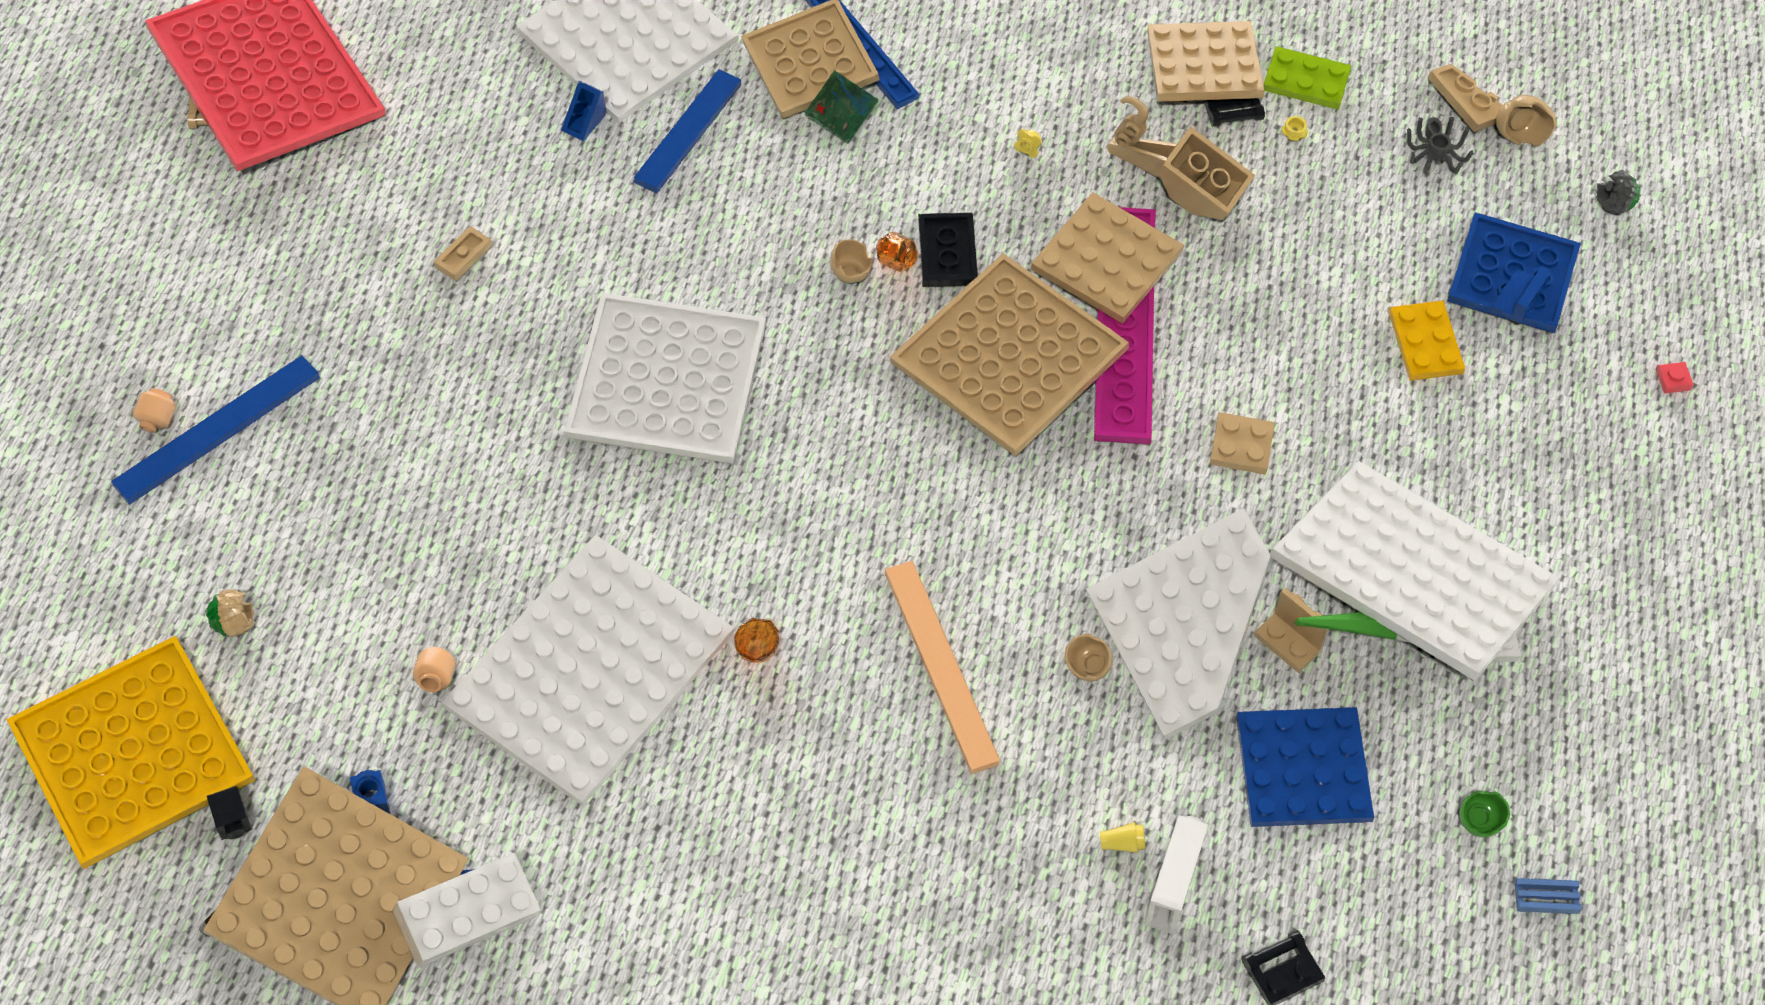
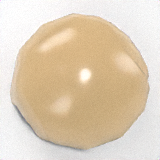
M848 239L835 244L830 257V267L838 279L846 283H857L869 275L872 258L868 257L866 246L863 243Z
M1082 634L1074 637L1066 646L1065 661L1072 674L1079 679L1089 682L1098 681L1104 678L1112 668L1113 655L1104 640L1091 634Z

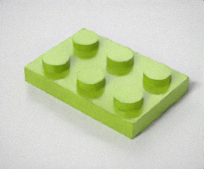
M1275 46L1263 84L1264 91L1339 110L1352 65Z

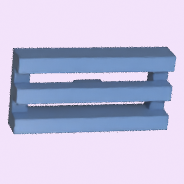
M1516 878L1514 882L1516 908L1519 912L1580 914L1582 910L1581 904H1579L1581 899L1580 892H1578L1580 887L1579 881ZM1522 889L1566 890V891H1571V892L1536 891V890H1522ZM1523 898L1542 900H1572V904L1523 902Z

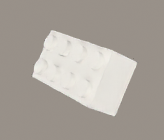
M514 852L398 901L393 912L418 968H421L535 918L541 909Z

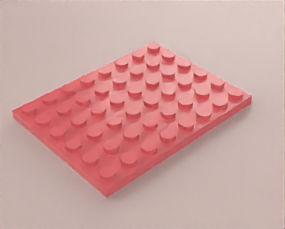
M201 0L145 20L146 28L236 171L385 116V108L312 0Z

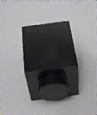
M237 786L206 796L221 840L237 839L242 837L245 832L252 830Z

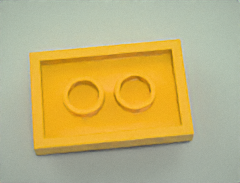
M1444 300L1390 307L1388 313L1409 381L1464 374L1466 368Z

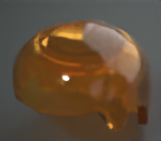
M751 618L738 627L734 635L735 650L745 661L763 663L775 655L780 645L779 631L768 618Z

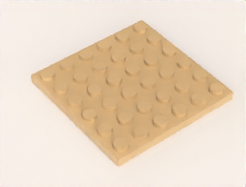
M1003 253L890 356V363L1016 457L1129 349V342Z
M303 766L205 926L203 933L334 1005H386L413 958L393 912L396 903L460 876L469 858Z

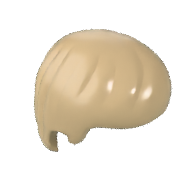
M1531 95L1514 97L1500 108L1496 116V125L1500 134L1518 145L1521 143H1528L1534 147L1542 145L1550 138L1557 125L1554 111L1544 101Z

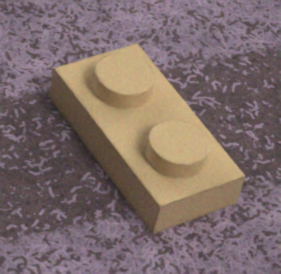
M468 227L434 261L435 268L454 281H457L492 247L491 239L473 227Z

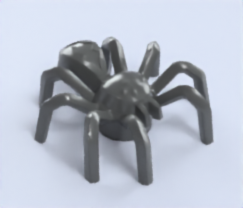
M1419 117L1416 129L1417 136L1421 142L1427 144L1413 145L1411 142L1412 131L1410 128L1407 129L1406 142L1408 146L1414 151L1426 148L1416 157L1415 152H1411L1410 163H1416L1429 154L1424 166L1425 175L1429 173L1433 160H1435L1436 164L1438 161L1444 163L1445 157L1450 171L1458 174L1463 165L1462 162H1468L1474 154L1473 150H1471L1464 158L1460 157L1453 150H1458L1463 145L1469 132V128L1465 127L1460 141L1456 145L1451 144L1449 137L1455 120L1454 117H1449L1445 134L1442 133L1441 121L1436 117L1430 118L1425 130L1427 138L1422 136L1423 118ZM1449 153H1450L1456 160L1460 161V162L1457 164L1456 168H1454V166H1453V163H1452V160H1451V157H1450Z

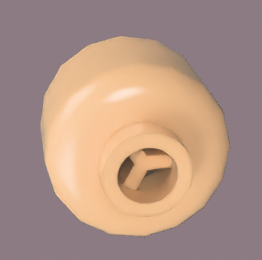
M150 388L149 391H144L139 395L133 411V417L140 422L139 427L141 429L155 433L156 429H165L169 426L176 409L174 401L171 400L172 395L156 388Z
M429 647L422 650L418 654L413 670L414 681L421 689L427 692H437L446 689L453 677L456 666L455 659L448 651L440 647Z

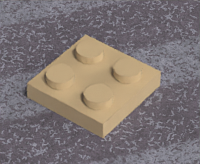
M1219 412L1210 465L1266 475L1275 422Z

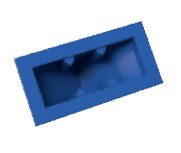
M578 81L561 131L585 141L606 115L604 92L583 81Z

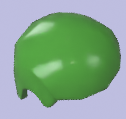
M1476 791L1463 800L1459 815L1461 824L1469 833L1477 837L1487 838L1495 836L1507 826L1510 809L1508 802L1500 793L1496 791Z

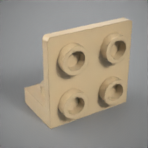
M1284 588L1280 592L1275 613L1255 631L1254 637L1297 673H1300L1322 652L1329 629L1296 625L1295 621L1298 618L1323 615L1307 606L1298 594Z

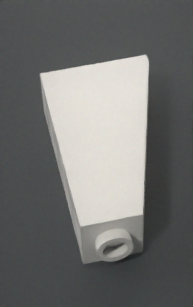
M1178 815L1144 925L1175 934L1209 825L1203 823L1199 818Z

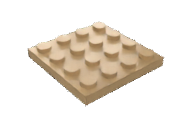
M838 0L827 1L741 36L742 43L782 119L809 109L816 104L824 103V100L826 102L844 95L846 92L849 93L853 89L856 90L857 87L859 89L879 81V74Z
M1251 21L1148 24L1147 34L1158 102L1264 97V85Z
M1092 192L1031 263V270L1123 324L1183 252L1184 244Z

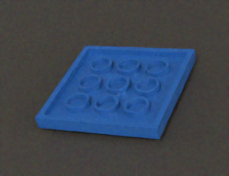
M1475 212L1447 302L1514 321L1493 310L1492 305L1516 269L1535 276L1540 267L1544 266L1552 270L1548 282L1521 324L1555 333L1581 243Z
M1357 707L1237 712L1236 721L1251 827L1373 822L1374 811Z

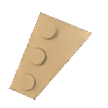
M1452 64L1431 70L1428 79L1474 132L1496 124V116L1503 106L1497 101V95L1492 92L1487 94L1476 86L1477 84L1474 79Z

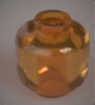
M897 232L887 233L879 239L876 245L879 263L897 272L912 267L916 262L918 253L915 242Z

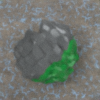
M1624 170L1616 171L1608 177L1613 181L1597 183V201L1601 207L1612 214H1621L1631 210L1640 200V186H1638L1636 179Z

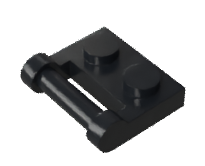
M1259 98L1203 100L1212 127L1221 126V123L1253 118L1255 121L1265 118L1264 106L1260 103ZM1251 107V108H1249V109H1241V110L1220 112V111H1226V110H1233V109H1240V108Z
M1298 930L1289 933L1288 938L1255 954L1250 952L1241 957L1244 967L1267 1005L1280 1004L1323 983L1326 978ZM1293 949L1298 956L1264 973L1259 967Z

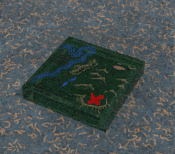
M834 70L804 115L849 144L879 99Z

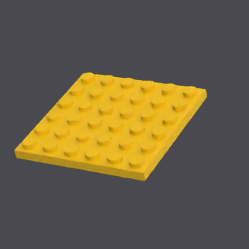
M176 635L6 719L83 870L208 806L209 803L206 796L237 786L239 790L255 781L251 770Z

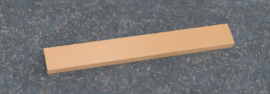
M913 560L885 569V576L970 773L974 774L998 766L1000 759Z

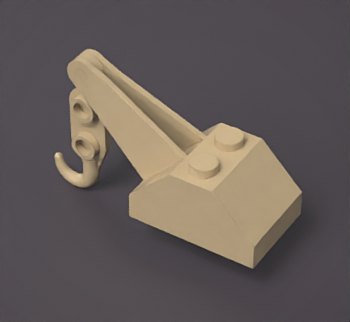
M1123 97L1120 102L1122 104H1132L1138 110V114L1127 115L1114 132L1115 136L1107 145L1108 152L1160 178L1169 197L1189 213L1223 220L1249 186L1255 174L1191 126L1178 143L1141 139L1147 130L1148 109L1143 102L1135 97Z

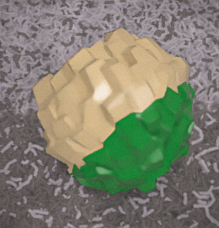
M226 589L213 597V600L209 602L205 610L211 629H214L215 632H219L223 636L237 637L252 628L254 624V610L252 609V603L243 602V597L246 595L245 592H239L237 589Z

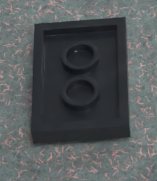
M973 212L918 214L922 287L968 286L978 276Z

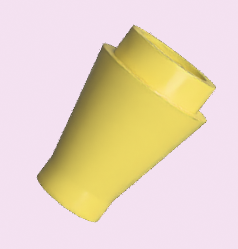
M1133 822L1111 830L1100 831L1102 850L1138 853V850L1146 849L1143 824L1136 825Z

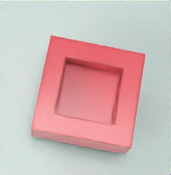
M1686 362L1658 365L1656 369L1664 394L1690 391L1694 385Z

